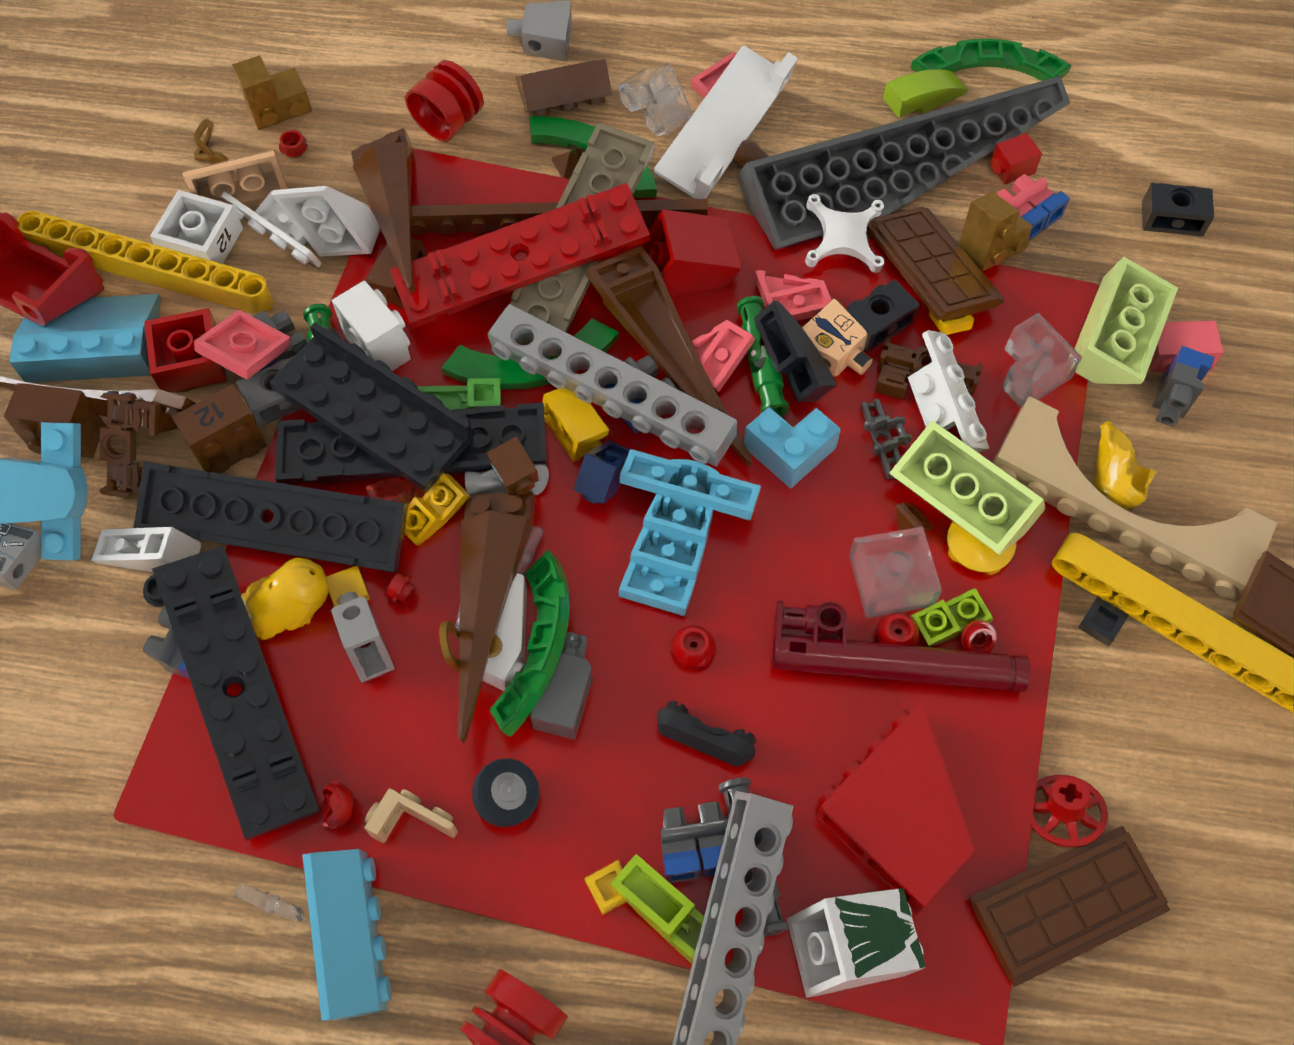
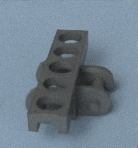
M879 399L868 404L862 402L860 408L866 421L863 426L866 431L870 432L874 446L872 451L874 454H878L886 479H892L894 477L890 475L891 468L889 464H897L901 459L897 447L908 445L913 440L912 435L906 434L903 427L906 423V418L897 416L890 419L889 415L885 416ZM869 409L877 410L878 415L871 417ZM897 428L899 436L892 439L889 429ZM878 436H885L888 441L880 444L876 438ZM893 452L894 456L887 458L885 453Z

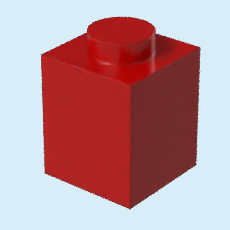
M1028 133L996 144L990 162L991 169L1005 185L1016 181L1023 174L1027 176L1035 174L1042 153Z

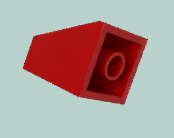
M662 209L649 229L650 241L638 246L643 247L658 267L670 296L728 287L741 269V260L735 247L734 235L726 218Z

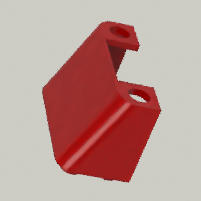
M7 212L0 213L1 306L36 324L44 326L104 291L103 279L96 272L92 264L93 259L86 251L81 248H68L63 254L64 257L61 258L53 254L47 247L43 245L37 246L29 242L20 232L18 221Z

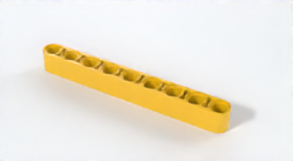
M27 211L17 218L18 228L29 242L37 246L43 245L61 258L64 257L63 254L68 248H81L92 257L94 268L252 314H257L263 310L268 312L273 307L274 300L267 282L259 274L38 211Z
M1078 533L1067 535L1052 560V566L1056 572L1294 714V658L1090 538Z

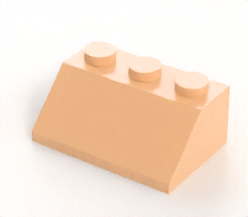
M276 149L183 172V177L190 193L227 203L221 197L224 191L245 206L263 202L273 190L288 189Z

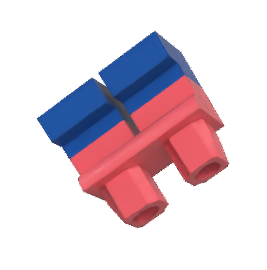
M1023 174L1014 182L1011 189L1017 194L1016 196H1013L1004 188L996 194L1019 210V216L1033 225L1028 238L1030 241L1041 233L1042 230L1044 231L1062 218L1070 198L1062 191L1055 194L1049 190L1044 177L1035 182L1026 174Z

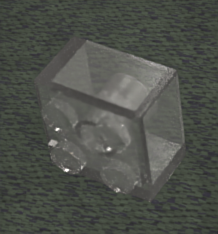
M923 527L854 538L849 558L866 618L883 616L893 612L923 609L936 603L942 588Z

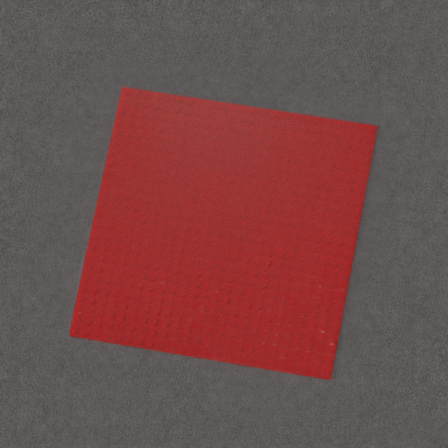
M412 148L414 156L411 179V206L559 202L570 180ZM658 196L653 198H634L635 200H673ZM708 207L707 216L728 219L731 232L734 235L737 254L741 260V269L728 287L670 296L693 345L692 341L703 334L710 333L714 327L726 320L740 328L742 327V317L737 313L736 309L737 302L745 297H761L755 281V271L758 270L766 271L765 276L784 279V274L801 279L824 280L831 300H837L845 309L853 301H861L869 296L877 286H885L896 279L920 306L915 322L891 337L890 343L918 350L919 346L927 348L922 335L927 330L940 332L929 316L930 310L874 239L867 238L868 245L875 256H881L884 259L882 269L878 273L872 272L869 266L862 260L846 254L826 256L819 260L816 266L809 267L805 263L806 256L810 250H816L820 246L823 236L775 250L754 215ZM381 228L371 254L350 255L328 306L332 310L331 327L348 344L350 343L344 337L332 300L367 278L387 244ZM473 232L411 234V239L421 240L427 253H436V250H444L490 232L481 234ZM638 246L629 249L623 247L615 250V254L602 258L601 262L638 248ZM520 252L515 256V259L524 260L527 255ZM1001 264L994 265L982 271V273L1003 296V304L997 305L993 309L970 314L974 319L972 329L947 335L953 344L952 351L957 362L975 367L978 366V363L983 365L977 388L973 394H970L975 402V411L979 422L986 430V440L989 445L988 450L978 453L990 462H993L1018 412L1027 398L1031 396L1059 411L1056 418L1060 433L1069 454L1077 466L1088 379L1068 369L1067 365L1099 286L1092 282ZM590 283L567 333L574 336L593 318L619 332L618 340L606 352L607 354L623 362L628 357H631L636 362L648 356V353L602 303L603 298L593 284ZM514 290L451 315L445 313L436 316V320L413 329L404 308L387 303V307L391 312L396 310L405 323V327L402 329L410 341L408 351L411 360L392 372L400 378H409L416 386H467V383L444 375L441 367L459 345L473 351L497 356L492 351L487 333L511 303V296ZM812 318L797 322L801 327H804ZM882 343L870 352L865 353L872 359V363L862 375L847 366L840 374L833 376L837 386L816 402H798L787 375L781 374L784 383L782 389L783 397L789 404V412L781 418L794 428L817 408L841 428L836 449L791 489L751 453L752 463L751 466H748L730 446L717 467L708 462L705 463V465L715 469L721 475L760 485L761 489L751 520L713 510L698 577L686 614L682 616L619 597V588L629 566L631 552L643 528V519L657 493L621 484L615 496L603 504L585 500L582 497L583 494L573 490L584 456L573 462L545 421L549 478L543 492L534 495L536 502L533 528L514 578L517 573L523 575L527 588L525 664L529 656V652L526 649L530 640L533 622H537V606L534 605L532 590L525 573L548 549L557 556L565 572L570 602L567 632L587 636L586 659L592 667L591 676L593 677L575 740L533 729L531 716L529 715L511 737L503 733L490 708L504 691L484 681L481 683L467 740L462 743L458 737L459 671H454L443 657L439 630L441 622L450 620L460 632L461 520H464L465 502L439 530L420 545H415L404 533L398 572L406 577L411 575L410 583L415 586L404 604L398 601L395 605H391L392 601L384 596L389 584L398 572L358 566L370 600H367L380 629L395 667L394 670L361 683L343 647L331 612L334 604L329 592L325 602L313 614L310 624L305 623L303 627H298L295 630L289 631L285 629L282 633H277L275 637L267 640H261L260 637H257L318 805V814L246 841L191 681L188 678L173 673L113 816L120 823L304 870L303 854L360 849L368 854V858L372 857L375 863L376 880L371 881L372 888L691 970L692 964L627 902L602 915L584 878L619 860L622 868H624L635 854L665 878L660 840L661 829H663L664 810L683 807L686 825L700 823L698 805L717 801L723 818L726 819V816L729 814L724 794L719 792L718 787L721 783L728 780L747 777L751 781L750 793L794 806L792 811V829L786 837L782 852L784 859L783 867L776 877L781 894L778 902L784 922H787V918L825 898L892 890L816 817L821 806L817 800L831 785L837 789L846 780L842 775L855 760L858 759L863 763L869 757L870 753L867 751L869 746L881 734L887 738L895 730L891 725L905 709L911 713L920 704L926 711L975 852L918 914L911 908L912 920L923 949L926 968L903 977L806 998L788 929V931L764 937V946L761 953L757 956L753 973L755 977L754 987L977 1045H1003L1012 983L1008 980L971 907L972 904L969 897L1026 871L1031 834L1030 822H1032L1063 581V576L1053 568L1052 560L1069 534L1071 516L1061 513L1056 507L1044 501V512L1025 535L1016 542L1015 554L1011 561L996 574L991 575L985 572L973 571L959 562L953 561L948 554L949 547L947 542L948 530L953 521L897 479H886L878 454H874L872 451L874 443L870 432L866 431L863 426L866 421L860 408L862 402L868 404L879 399L885 416L889 415L890 419L897 416L905 417L906 423L903 427L906 434L912 435L913 440L908 445L897 447L901 458L926 428L908 377H905L904 381L908 385L903 400L875 392L881 373L878 363L884 347V343ZM748 352L744 355L720 392L716 391L728 416L737 420V432L743 443L746 426L761 414L762 406L760 395L755 391ZM923 362L922 365L925 367L931 362ZM657 365L659 374L654 376V378L660 381L665 377L669 378ZM579 370L575 374H583L587 370ZM552 384L527 389H500L501 405H504L505 409L517 408V404L542 403L544 394L558 388ZM593 402L590 403L609 429L608 435L599 440L601 444L611 440L626 448L671 461L672 459L696 461L690 456L689 452L679 447L671 448L661 441L660 437L651 432L643 433L639 431L634 434L621 417L614 418L607 414L601 406ZM302 409L280 419V421L304 419L306 423L318 422L316 418ZM869 409L871 417L878 415L877 410ZM665 413L660 418L668 419L671 418L673 415L670 413ZM956 425L947 430L961 440ZM692 428L688 432L692 434H698L703 430L699 428ZM897 428L889 429L892 439L899 436ZM277 429L255 479L276 482ZM878 436L876 438L880 444L888 441L885 436ZM893 452L885 453L887 458L894 456ZM889 464L891 470L894 468L896 464ZM465 473L450 474L466 491ZM404 477L341 481L339 483L331 482V484L295 485L410 504L414 497L422 498L426 494L425 491ZM898 503H913L932 523L933 528L930 531L899 533L896 505ZM266 510L263 518L267 523L271 522L274 517L273 512ZM228 544L225 549L241 594L246 593V589L252 583L257 582L261 578L268 577L286 562L295 558L308 559L320 565L326 577L356 566ZM976 588L993 617V621L990 624L994 627L997 634L996 645L989 653L1028 656L1030 661V680L1027 690L1025 692L1011 691L1010 689L997 690L772 669L777 600L783 601L784 606L806 608L807 605L819 606L829 601L839 603L847 613L846 640L878 642V639L875 637V629L883 616L893 612H901L912 618L913 614L943 599L946 603ZM824 618L821 620L827 627L837 626L836 622L832 619ZM689 625H698L707 629L713 635L716 643V652L706 666L691 668L679 664L671 650V644L675 634L680 629ZM449 630L450 649L452 654L459 660L460 640L454 637ZM896 630L895 633L900 635L901 631ZM920 632V639L916 646L929 647ZM982 632L977 633L973 637V641L979 640ZM961 636L931 646L933 648L965 650L961 644ZM369 642V643H367V644H365V645H362V646H360V647H361V648H366V647H368V646L371 645V642ZM692 643L691 647L696 648L697 644ZM232 684L227 689L228 694L231 696L239 695L242 691V687L239 684ZM677 701L678 706L684 704L688 709L689 715L698 718L707 726L712 728L720 727L732 733L737 729H744L745 734L751 732L756 738V743L754 744L755 756L741 766H734L667 738L658 731L657 713L660 709L666 707L668 702ZM512 758L523 762L533 771L538 780L540 796L536 809L528 819L516 826L498 827L489 824L479 816L473 805L471 790L475 777L484 766L497 759ZM331 781H337L351 790L353 808L351 818L346 824L337 829L330 830V827L322 826V821L325 819L320 812V805L325 799L322 789L327 784H331ZM389 788L399 794L402 789H405L422 800L421 806L430 811L434 807H438L453 816L452 823L457 828L458 833L455 838H452L404 811L383 844L372 838L364 827L367 824L365 818L372 805L376 802L380 803ZM696 844L697 855L699 857L698 845ZM699 857L701 869L699 878L671 882L670 884L695 904V909L704 916L714 876L703 877ZM742 908L736 913V926L742 921ZM733 949L729 950L725 956V966L730 964L733 959Z

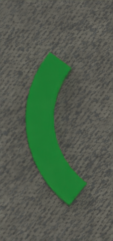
M970 39L957 41L956 45L945 48L939 46L923 53L912 61L911 69L915 72L937 69L955 72L974 67H1000L1019 71L1044 81L1059 76L1062 79L1069 73L1072 65L1045 50L1040 49L1038 52L1022 47L1023 43L1002 39Z
M529 116L531 143L554 144L569 147L572 144L586 151L588 141L595 129L592 125L575 120L547 116ZM646 166L633 193L634 198H653L657 196L656 183L648 166Z
M591 318L574 337L606 353L618 340L619 332ZM462 345L457 347L441 367L444 375L467 383V379L500 378V389L502 390L527 389L551 384L547 378L538 373L533 375L526 372L517 362L511 359L503 360L498 356L473 351ZM551 356L548 359L553 360L558 358L559 356H555V358Z
M549 549L525 573L532 590L534 605L537 606V622H533L530 640L526 649L529 652V656L522 671L515 673L508 687L490 708L501 731L510 737L526 720L544 693L555 671L566 638L570 608L569 589L563 567L557 556Z

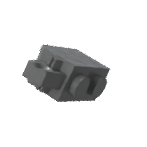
M573 632L566 633L563 649L555 671L541 698L529 714L533 729L575 740L593 681L591 676L592 667L586 659L587 636Z

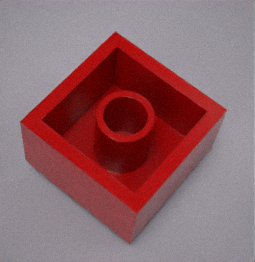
M209 308L144 321L150 374L160 390L173 393L227 381L225 367L195 351L194 341L217 325Z

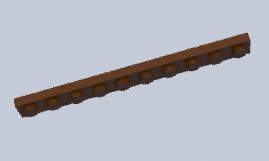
M707 199L635 200L647 228L652 226L662 209L706 216L708 214ZM559 202L411 206V234H454L456 232L481 234L493 232L556 209Z

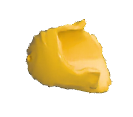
M1106 421L1100 426L1101 438L1096 457L1093 486L1113 503L1128 511L1129 509L1139 507L1141 503L1146 501L1149 484L1157 472L1138 465L1131 439L1111 421Z
M303 558L290 560L273 574L252 583L246 589V593L241 594L256 637H260L261 640H267L275 637L277 633H282L285 629L290 631L303 627L305 623L310 624L313 614L325 602L329 587L322 567L311 560Z

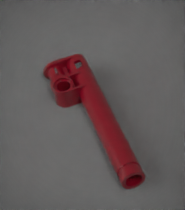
M777 600L772 669L997 690L1010 689L1011 691L1025 692L1028 688L1030 680V661L1028 656H1009L1008 654L846 640L847 613L839 603L829 601L819 606L807 605L806 608L784 606L783 601ZM824 618L832 619L836 622L837 626L827 627L821 620Z

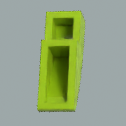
M942 69L925 70L904 75L887 82L883 100L897 117L901 118L915 110L920 115L966 94L968 89L952 71Z
M635 854L610 885L645 921L692 964L704 916L695 909V904Z

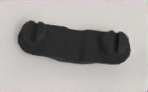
M677 701L668 702L666 707L660 709L657 713L658 731L667 738L734 766H741L755 756L754 744L756 743V738L751 732L745 734L744 729H737L732 733L720 727L712 728L707 726L698 718L689 715L688 709L684 704L678 706Z

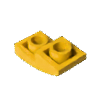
M443 473L422 498L414 497L408 505L404 533L415 545H420L439 530L461 508L470 495L450 474Z

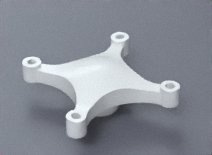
M811 194L806 207L819 218L824 235L820 246L816 250L808 252L805 259L806 265L814 267L819 260L826 256L846 254L862 260L869 266L872 272H880L884 259L881 256H875L871 251L867 241L866 228L873 218L881 215L884 203L881 200H875L871 207L863 212L847 213L827 208L820 202L821 199L817 194Z

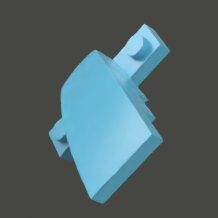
M41 422V462L16 458H0V524L41 521V559L72 561L81 559V516H83L88 495L87 480L81 467V424Z
M630 449L620 473L619 483L657 494L643 519V528L631 552L630 563L619 588V597L685 616L703 559L713 510L751 520L761 486L721 475L715 469L698 461L686 459H672L671 461Z

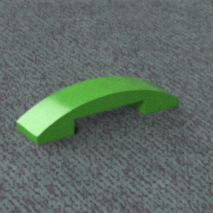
M500 378L467 379V386H417L423 393L427 395L431 393L438 397L444 406L450 410L501 405Z

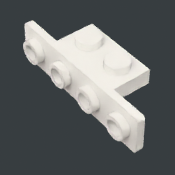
M224 191L221 197L228 204L234 205L240 220L243 217L248 219L249 222L247 224L260 235L267 232L271 235L269 239L280 249L285 250L288 247L293 250L291 255L305 266L310 262L317 268L320 267L321 261L312 251L304 246L307 240L271 196L272 191L255 212Z
M927 330L922 335L932 362L908 377L925 426L927 427L932 420L945 430L956 425L962 442L977 452H984L989 449L986 440V430L977 417L974 399L968 393L963 380V370L957 364L952 351L953 344L945 333Z

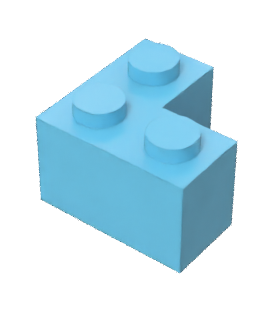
M768 407L746 426L744 444L755 458L791 489L836 449L841 428L817 408L793 428Z

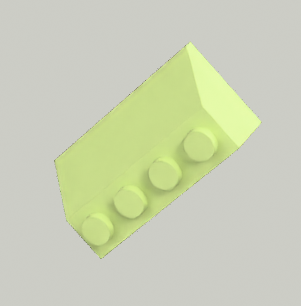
M1123 257L1103 277L1067 368L1096 384H1141L1146 377L1178 287Z
M933 420L890 471L891 476L998 555L1002 554L1023 537L1045 510L1043 498Z

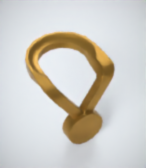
M207 118L199 124L194 133V141L198 146L194 152V159L210 161L211 164L228 161L225 155L213 152L207 146L214 127L213 122ZM206 128H207L205 137H204L203 141H201V140H200V137L202 136V134L204 133V131H205Z
M443 621L440 624L439 630L442 654L446 663L454 671H459V660L452 654L450 649L449 630L459 640L460 632L452 621ZM495 635L489 658L496 657L502 651L503 644L497 635Z

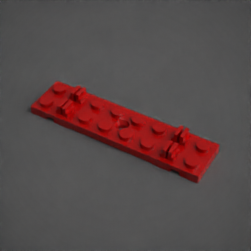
M624 183L592 196L589 194L586 198H578V201L447 249L436 250V253L430 252L427 256L414 260L415 291L413 293L407 288L398 266L389 270L413 329L436 320V316L445 313L451 315L513 290L589 262L615 254V250L623 247L629 249L650 241V233L628 184ZM520 252L527 255L524 260H516L515 256Z

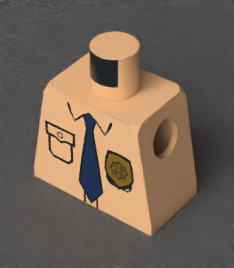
M833 299L802 327L818 349L832 376H837L847 366L860 375L870 367L872 359L862 352L868 336L867 332L837 300Z

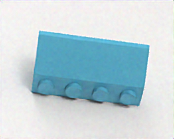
M360 849L303 854L321 1020H344L388 1010L387 1001L392 999V989L389 977L383 976L381 960H386L387 954L384 937L378 936L376 920L381 919V906L378 897H373L371 881L376 880V868L373 858H368V854Z

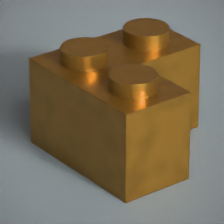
M260 55L232 64L245 102L258 130L312 112L307 91L295 67L269 75Z
M994 192L988 193L970 203L959 240L961 248L981 271L994 265H999L1015 254H1021L1029 244L1028 238L1033 225L1019 216V210Z

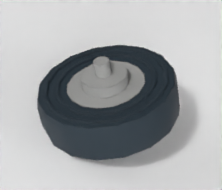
M512 758L497 759L484 766L475 777L471 790L473 805L479 816L489 824L498 827L516 826L528 819L536 809L540 796L538 780L533 771L523 762Z

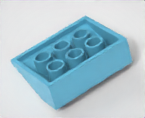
M159 294L93 297L44 326L24 317L13 335L9 363L22 380L29 383L151 375L144 321L159 318L161 297Z

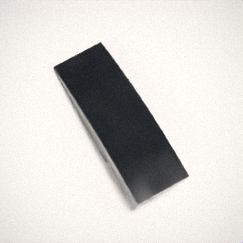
M773 301L753 318L776 373L787 375L798 402H816L837 386L816 346L779 301Z

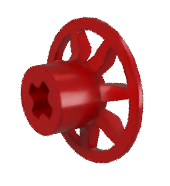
M1056 774L1046 776L1037 781L1036 792L1041 789L1048 798V801L1034 803L1033 812L1040 814L1050 812L1052 814L1044 828L1037 823L1033 816L1030 824L1040 837L1057 846L1077 848L1093 843L1102 835L1108 822L1107 805L1098 790L1091 784L1075 776ZM1098 805L1101 814L1100 823L1089 816L1086 810ZM1080 821L1084 826L1095 831L1089 836L1078 839L1076 822ZM1060 822L1065 823L1070 840L1058 838L1050 833L1057 828Z

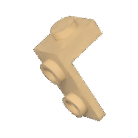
M389 788L381 802H376L372 805L365 818L367 823L364 827L372 838L383 844L404 811L452 838H455L458 833L457 828L452 823L453 816L438 807H434L430 811L421 806L422 800L405 789H402L399 794Z

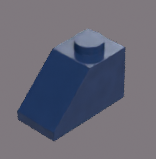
M608 440L587 452L573 490L583 494L582 497L585 500L597 504H603L614 497L622 484L619 483L620 473L630 449Z

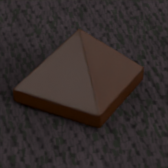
M576 148L552 157V162L562 178H571L582 154Z
M898 503L896 505L899 533L930 531L933 528L932 523L913 503Z

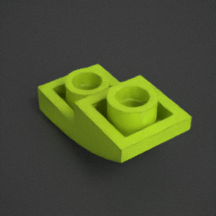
M976 588L946 603L943 599L912 615L929 647L961 636L964 627L972 621L984 620L988 623L993 621L991 613Z

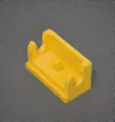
M558 388L544 394L545 421L573 462L601 445L599 440L608 435L609 429L590 403L583 402L574 392L566 388Z

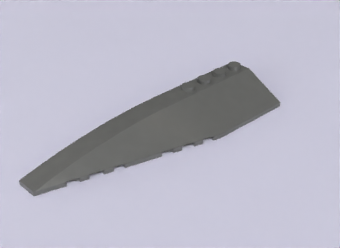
M1061 76L751 161L745 164L737 178L748 207L774 249L778 250L824 235L819 218L806 207L811 194H817L821 199L820 202L827 208L847 213L863 212L871 207L873 201L881 200L884 203V208L878 217L890 215L994 151L997 143L1017 137L1070 104V100Z

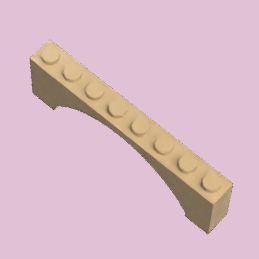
M1031 396L1027 398L992 462L1043 498L1045 502L1056 507L1061 513L1073 516L1087 523L1093 530L1104 532L1114 537L1128 548L1137 549L1150 556L1156 563L1167 565L1182 573L1185 578L1191 581H1198L1213 589L1221 597L1230 598L1235 601L1242 595L1257 560L1260 559L1262 553L1268 548L1277 522L1247 507L1231 519L1198 526L1164 524L1135 515L1113 503L1100 493L1076 466L1060 433L1056 418L1059 411Z

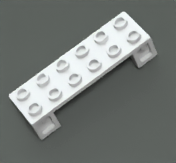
M742 46L657 163L654 173L694 199H706L733 161V157L742 141H747L791 78L798 58L788 52L782 62L777 60L773 64L748 47Z

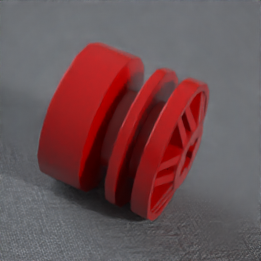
M448 60L437 63L434 69L426 74L425 79L418 81L406 92L405 96L406 107L419 127L428 135L443 142L451 140L463 128L464 123L472 120L473 116L478 114L484 105L483 94L473 77L460 65Z
M498 969L484 991L487 997L496 1005L495 1009L491 1013L483 1008L474 1006L471 1012L484 1021L485 1024L479 1030L469 1022L464 1021L459 1030L467 1036L473 1045H535L532 1039L536 1034L554 1041L568 1016L531 987L504 970Z

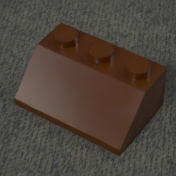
M606 59L515 76L524 109L527 112L532 111L533 116L550 113L549 107L559 105L561 111L578 108L577 102L588 100L589 105L606 102L605 96L612 95Z

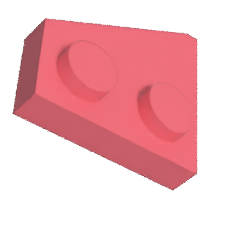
M755 271V281L765 308L773 301H779L796 321L816 316L832 301L824 280L801 279L784 274V279L765 276L766 271Z
M728 320L714 327L710 333L703 334L692 341L703 368L717 392H720L755 341L752 334Z

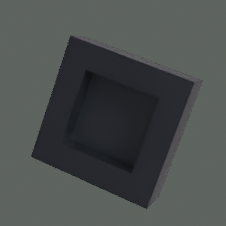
M1097 596L1078 628L1109 647L1129 615Z

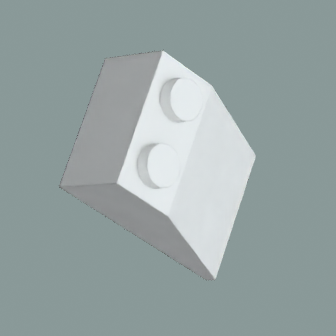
M328 186L272 191L271 196L319 257L372 253L380 226L367 204Z

